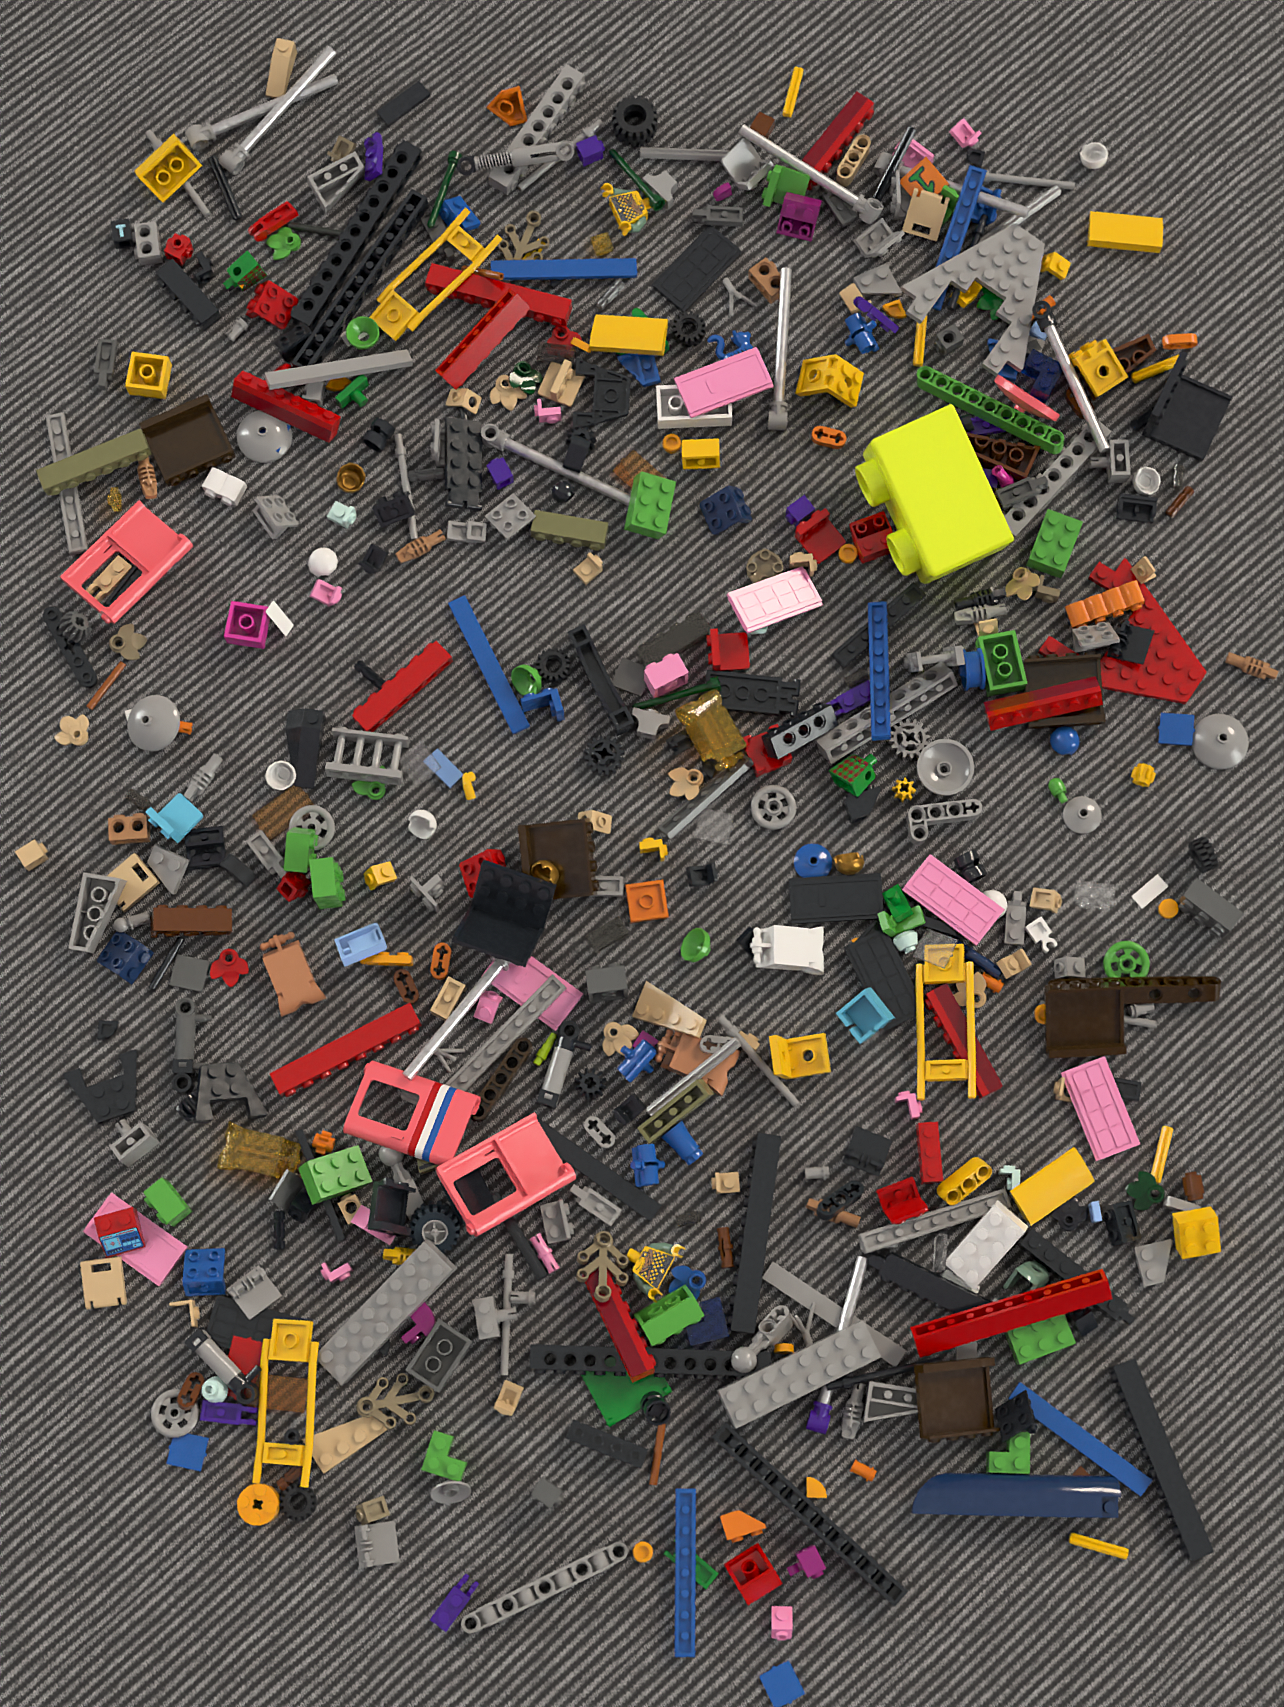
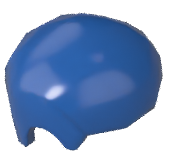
M1061 726L1051 733L1050 744L1052 749L1058 754L1072 755L1079 748L1080 739L1077 732L1071 727Z

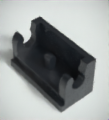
M1121 493L1117 500L1116 519L1153 523L1154 517H1156L1158 498Z

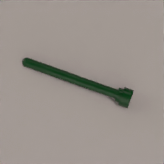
M610 149L609 155L649 199L650 207L654 211L661 210L665 205V200L660 195L654 194L615 149Z
M450 151L447 157L448 168L427 223L430 229L435 225L454 170L457 167L459 158L462 157V154L457 151Z
M718 676L710 678L705 684L635 703L632 709L633 707L645 709L708 690L714 693L722 691Z

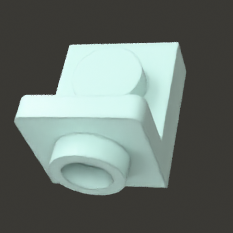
M335 501L327 515V519L348 528L349 524L354 523L357 515L353 506L347 507Z
M1005 1165L1003 1169H999V1175H1010L1006 1182L1007 1190L1011 1191L1020 1185V1169H1015V1166Z

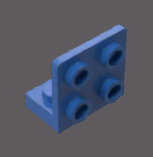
M547 688L539 694L529 693L520 699L523 712L550 705L552 717L556 716L557 722L565 720L557 688Z
M224 1248L185 1251L182 1283L186 1296L226 1295V1285L223 1277L225 1263Z

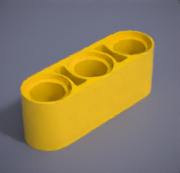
M974 1157L940 1183L937 1188V1194L949 1205H956L990 1178L992 1168L981 1158Z

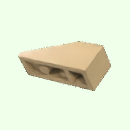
M277 38L272 54L266 97L277 98L285 95L297 55L295 42Z

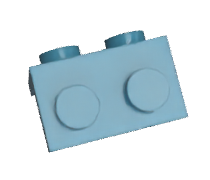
M181 793L177 794L159 813L152 807L146 811L150 816L148 821L156 828L160 826L162 828L160 832L167 839L172 837L177 843L203 818V814Z

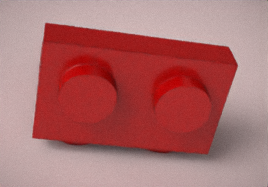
M270 280L259 283L254 290V293H256L254 298L247 305L248 311L246 315L251 319L260 316L277 328L285 329L291 318L292 308L295 305L297 306L298 298Z
M826 508L822 511L817 510L811 515V519L807 522L802 521L799 523L795 532V538L808 554L812 553L813 560L816 559L817 564L823 562L846 543L842 535L829 521L830 513Z
M718 628L710 629V635H706L707 647L711 648V653H708V664L712 665V670L748 669L750 661L747 634L745 632L718 634Z
M487 849L459 864L470 898H473L483 860L506 867L505 857L500 849Z
M913 1177L876 1190L882 1211L891 1224H902L907 1219L920 1217L929 1210L919 1195Z

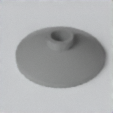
M1079 796L1071 799L1066 804L1063 810V819L1066 826L1073 832L1086 834L1094 831L1100 824L1101 810L1098 804L1091 798ZM1080 811H1085L1087 815L1081 816Z
M446 1480L444 1483L435 1486L430 1494L435 1502L443 1504L457 1503L470 1496L471 1487L464 1482Z

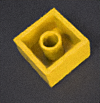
M132 352L125 384L129 395L166 399L172 368L169 357Z
M1211 1206L1172 1213L1175 1247L1182 1259L1221 1252L1218 1216Z

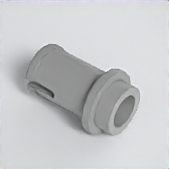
M240 318L236 320V323L225 334L234 342L244 330L247 331L248 324Z
M1153 1003L1128 1005L1130 1016L1135 1018L1138 1015L1153 1013L1155 1010Z
M829 1166L805 1167L806 1180L822 1178L825 1180V1178H829Z
M529 1290V1292L511 1291V1304H528V1306L535 1304L536 1293L532 1292V1290Z

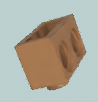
M765 257L749 269L748 278L768 302L772 304L779 299L780 273L777 271L776 265ZM766 271L768 274L762 275L760 272ZM776 284L779 288H773L772 285Z
M135 813L130 817L114 815V818H108L109 841L112 845L151 842L150 822L147 815ZM143 824L142 830L135 831L136 825ZM119 825H124L123 831L116 833V828Z

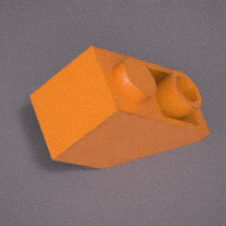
M740 1510L720 1515L726 1539H731L732 1543L743 1540V1535L749 1533L751 1537L762 1534V1529L766 1528L764 1523Z

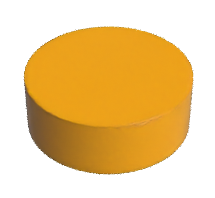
M676 434L666 435L663 439L664 450L668 453L678 452L681 448L680 437Z
M845 544L839 549L838 556L843 563L849 564L856 560L858 552L854 545Z
M1165 899L1158 906L1159 914L1165 919L1173 918L1179 910L1178 904L1172 899Z
M1040 1004L1034 1011L1035 1019L1040 1024H1045V1004Z
M788 1343L775 1344L774 1353L792 1354L794 1353V1345Z
M641 1541L634 1546L633 1556L638 1562L644 1563L652 1558L653 1549L649 1543Z

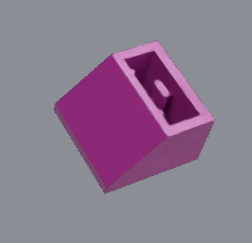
M787 192L784 197L776 233L812 242L822 200Z

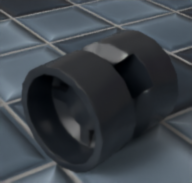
M375 417L370 425L371 430H367L361 440L372 450L381 453L387 445L386 440L391 439L394 434L395 428L387 421Z
M976 850L966 852L953 860L957 869L962 871L960 876L970 884L987 875L983 864H979L981 859Z
M651 1391L642 1397L640 1408L647 1421L655 1426L665 1424L671 1416V1409L664 1396L659 1392Z

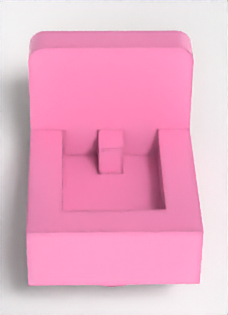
M964 118L949 131L962 148L975 145L979 141L978 137L982 134L980 131L974 132Z
M537 399L538 405H534L535 417L539 416V423L547 422L553 424L561 421L560 407L542 408L541 399Z
M317 579L310 597L327 606H332L340 601L342 588L339 586L334 587Z
M485 991L479 999L474 1017L492 1024L503 997L498 996L494 991Z
M910 1091L898 1093V1096L895 1097V1103L907 1101L911 1120L918 1119L920 1117L919 1113H922L921 1102L916 1100L915 1093L910 1094Z
M325 1262L321 1264L323 1269L320 1270L326 1281L329 1279L332 1283L338 1279L341 1282L351 1276L350 1272L353 1271L351 1265L346 1263L331 1272Z
M772 1606L771 1638L781 1641L791 1639L793 1630L792 1607Z

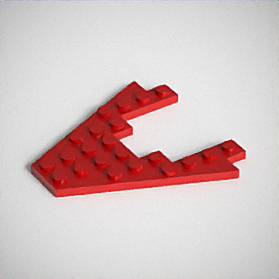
M1124 558L1116 571L1099 562L1088 579L1105 590L1137 580L1145 602L1142 604V608L1132 613L1128 621H1130L1132 626L1155 630L1143 665L1107 657L1108 651L1105 653L1100 661L1102 689L1186 704L1207 671L1145 584H1140L1135 577L1128 560ZM1048 636L1038 651L1044 657L1049 654H1058V657H1063L1067 653H1076L1051 636Z

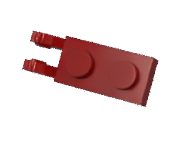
M286 201L258 219L256 223L249 227L248 233L254 236L256 242H261L267 238L268 234L270 235L299 216V214Z

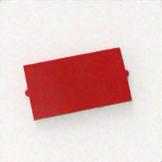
M233 1336L228 1357L245 1376L256 1365L260 1366L263 1342L252 1340L251 1337ZM258 1375L251 1382L256 1384ZM228 1387L227 1396L233 1397L236 1400V1395ZM249 1388L244 1389V1395L247 1398H250L252 1395Z

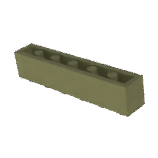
M137 429L37 469L36 472L45 493L48 496L57 495L62 490L75 488L82 482L92 481L102 474H110L113 470L127 467L137 460H145L152 453L141 429Z

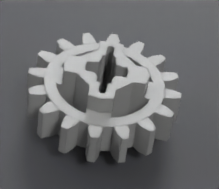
M909 718L906 719L905 723L900 721L898 723L899 727L894 725L892 728L894 731H891V737L893 738L888 741L890 744H893L891 750L896 749V756L902 754L903 760L906 756H909L910 760L913 759L914 755L918 758L920 752L929 744L927 741L930 740V735H925L928 732V728L922 729L923 723L917 725L916 719H914L913 723H910ZM918 734L921 735L922 743H920L921 741L918 739ZM897 736L901 740L900 745L897 742ZM906 738H913V740H910L909 742L906 741Z

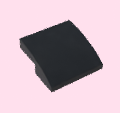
M223 826L192 829L185 836L187 859L190 860L187 866L188 870L221 867L220 863L226 857Z

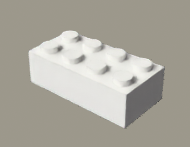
M676 385L656 386L658 429L732 426V403L691 418Z
M997 1200L949 1254L944 1264L972 1289H975L1026 1232L1028 1226Z

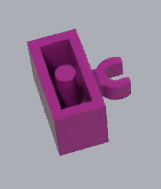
M813 1544L794 1553L798 1562L786 1568L790 1576L803 1570L805 1576L812 1579L823 1575L822 1570L826 1569Z

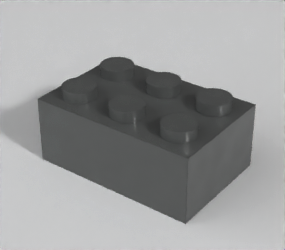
M1198 878L1187 887L1176 902L1182 912L1189 913L1194 917L1195 922L1202 926L1205 925L1210 929L1209 931L1212 935L1220 936L1221 938L1232 930L1244 914Z
M620 963L609 964L607 968L592 966L589 967V970L585 971L589 1003L628 998L624 965L620 966Z
M439 1319L407 1366L406 1371L438 1393H441L474 1342Z

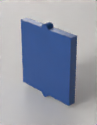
M1161 713L1160 726H1158V744L1192 746L1193 733L1195 732V715Z
M193 1434L173 1438L171 1445L168 1447L170 1451L166 1464L201 1471L204 1458L207 1456L206 1449L209 1438Z
M789 1660L776 1667L772 1666L771 1670L759 1675L774 1707H781L787 1703L791 1704L794 1699L805 1694Z

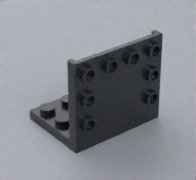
M1181 350L1141 435L1203 462L1233 396L1183 375L1189 361L1185 360L1188 353Z
M483 860L472 903L454 933L452 942L474 949L480 953L494 956L497 959L511 962L517 966L526 967L544 933L557 885Z

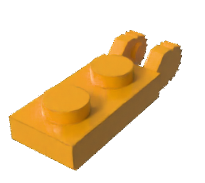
M380 952L378 955H372L360 960V963L364 965L412 966L413 957L407 952H398L397 955H389V952Z

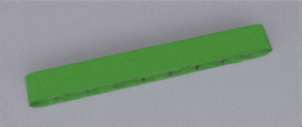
M923 366L918 369L917 385L920 389L1033 445L1041 446V449L1051 454H1058L1063 450L1064 435L1060 431L933 368ZM1052 441H1058L1059 443L1054 444Z

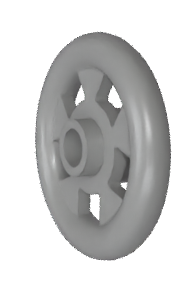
M778 785L765 786L753 796L751 813L755 821L762 827L772 830L781 829L793 820L796 814V801L793 795L784 787ZM768 793H776L777 798L768 799ZM784 798H786L788 802V806L783 807V804L780 801ZM759 801L765 802L764 809L758 808ZM775 805L777 809L772 811L770 806ZM784 812L786 817L780 821L777 816ZM765 814L772 817L770 822L763 818Z
M304 806L293 814L289 823V830L301 825L302 828L308 829L311 824L315 825L316 835L320 834L322 828L327 830L324 838L319 836L318 846H315L314 851L322 849L333 838L335 832L334 820L331 814L320 806ZM309 813L311 818L304 822L302 816ZM318 815L325 819L322 824L316 819Z
M172 1389L162 1393L152 1406V1423L155 1429L166 1437L177 1438L188 1434L195 1427L199 1418L197 1401L189 1413H185V1410L180 1409L177 1403L171 1404V1398L178 1397L181 1389ZM188 1393L185 1399L182 1398L183 1404L191 1402L190 1393ZM161 1405L167 1406L165 1415L159 1414ZM177 1409L178 1415L173 1417L171 1412ZM185 1418L188 1423L180 1428L178 1423ZM166 1419L173 1423L170 1429L163 1425Z

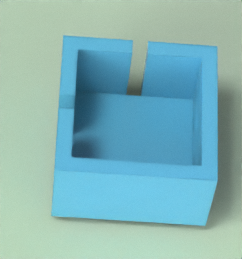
M871 987L864 989L836 1012L846 1027L854 1023L857 1025L849 1031L859 1044L866 1042L879 1029H882L895 1018Z

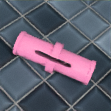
M541 1233L529 1239L538 1253L537 1257L543 1261L548 1273L551 1274L554 1270H558L560 1267L551 1254V1248H548L542 1238Z

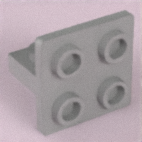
M279 495L258 496L255 498L258 505L252 511L272 539H277L288 527H296L299 524L295 519V515L286 506L284 499Z
M436 874L426 884L421 886L411 876L409 878L411 882L409 886L412 888V892L418 898L420 896L423 897L424 905L431 912L434 910L438 913L440 909L433 897L436 899L443 893L444 885L442 879Z

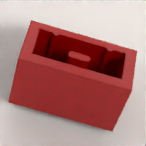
M884 511L849 523L853 544L857 549V555L861 564L890 554L886 538L893 531Z

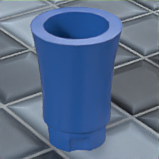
M680 1121L661 1137L674 1149L682 1160H685L688 1166L703 1155L699 1145L690 1135L683 1121Z

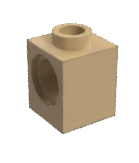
M35 839L15 851L28 871L48 860L45 854L48 850L42 842L39 844Z
M349 1193L341 1197V1202L337 1204L348 1225L351 1226L353 1225L351 1220L362 1204L356 1194L351 1195ZM350 1203H355L357 1206L356 1211L351 1214L348 1213L347 1206Z

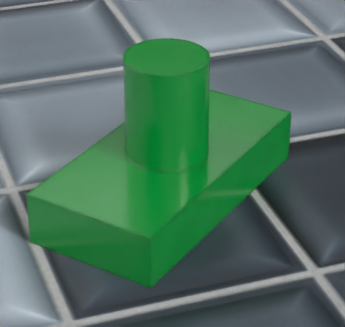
M363 374L359 375L335 397L337 405L341 409L352 400L360 407H363L368 402V399L361 393L369 386L367 377Z
M899 884L882 893L897 923L914 914Z

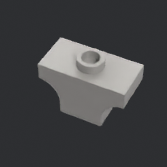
M665 170L657 176L645 175L643 182L654 194L660 195L665 200L664 207L669 210L673 206L672 195L677 191V181Z
M633 707L632 718L638 724L637 736L656 740L657 733L661 729L669 728L670 716L658 714V711L653 709H647L646 711Z

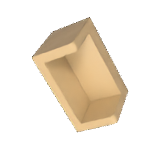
M448 976L430 1009L431 1014L446 1021L452 1014L463 991L467 990L466 985Z

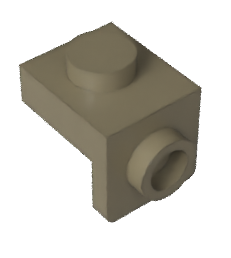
M339 135L332 152L328 151L327 155L332 157L331 161L336 162L353 153L357 144Z
M1040 575V585L1033 587V591H1036L1034 597L1042 599L1046 603H1056L1061 590L1043 586L1045 575Z

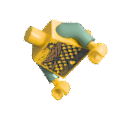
M605 183L601 187V190H605L602 196H610L609 206L619 225L618 229H621L622 235L626 236L627 233L640 232L648 220L647 209L651 208L649 199H641L638 191L613 188L611 184Z
M665 1242L651 1243L648 1247L645 1246L641 1253L630 1248L626 1255L629 1261L635 1263L632 1272L633 1280L638 1289L655 1303L658 1302L654 1299L655 1295H663L658 1289L675 1256L683 1258V1256L678 1254L680 1249L685 1250V1247L681 1245H672Z

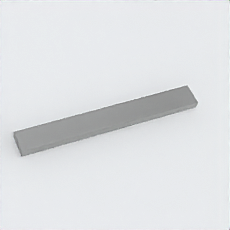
M406 349L266 372L265 380L269 389L272 390L413 366V360Z
M64 412L47 415L46 422L53 463L72 456ZM77 486L75 488H67L59 493L70 555L85 553L88 550Z
M552 974L445 1085L467 1091L567 988Z
M1004 1188L959 1202L956 1205L925 1213L920 1217L909 1218L902 1224H890L861 1233L858 1237L863 1252L866 1254L983 1217L997 1200L1007 1209L1012 1206L1007 1191Z
M775 1262L771 1263L762 1277L763 1280L808 1310H810L812 1302H815L814 1314L835 1328H838L843 1310L842 1307ZM853 1315L851 1324L860 1321V1319ZM865 1323L878 1349L880 1358L893 1367H897L906 1350Z

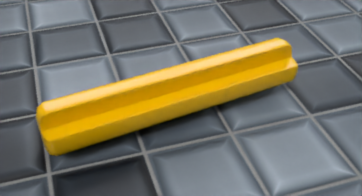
M795 67L793 70L783 109L784 117H792L803 75V68Z
M927 316L921 324L916 322L913 365L918 367L923 365Z
M1179 355L1133 372L1131 374L1133 383L1172 369Z
M1168 1126L1162 1127L1151 1171L1157 1184L1162 1179L1173 1128Z
M1071 1533L1069 1536V1543L1122 1559H1127L1129 1550L1124 1547Z

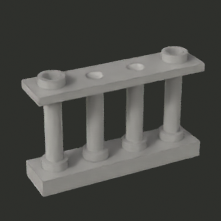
M962 645L943 648V652L938 655L921 657V652L906 653V657L903 658L904 667L908 669V672L923 671L922 665L943 662L946 666L965 664Z
M346 727L332 728L333 739L338 740L334 761L326 762L325 771L327 777L367 782L377 781L384 784L402 786L403 773L398 770L401 748H409L408 736L399 733L392 735L350 730ZM345 740L356 742L353 763L350 765L341 763ZM364 743L375 744L372 765L370 767L360 765ZM383 745L394 746L391 767L389 769L379 767Z

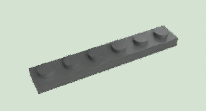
M741 752L699 790L697 797L686 801L658 827L660 832L669 839L676 836L681 829L692 822L701 811L705 810L711 802L749 770L754 764L752 759Z

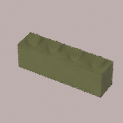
M535 510L534 514L536 517L533 519L531 526V537H534V539L539 541H545V539L552 540L556 544L569 543L574 547L586 546L596 551L600 549L605 550L609 529L608 522Z
M703 1078L697 1079L637 1129L649 1144L654 1143L713 1096L714 1093Z

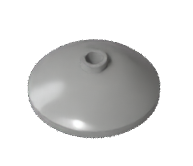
M260 410L254 411L247 415L238 427V446L241 452L252 461L259 463L276 461L284 456L291 446L292 430L290 428L288 431L287 425L290 424ZM265 429L266 432L260 433V430Z
M160 695L147 696L137 702L129 714L127 722L129 737L137 747L145 751L162 750L175 739L180 726V715L176 705L168 698Z
M1212 714L1206 716L1194 728L1192 750L1197 759L1207 767L1218 770L1234 767L1247 753L1249 743L1247 732L1238 720L1229 715ZM1221 735L1225 737V741L1220 739Z
M939 739L929 743L921 751L917 760V774L921 783L929 791L943 796L954 795L964 790L970 783L974 774V762L970 752L961 743L951 739ZM945 767L946 773H942L940 768Z

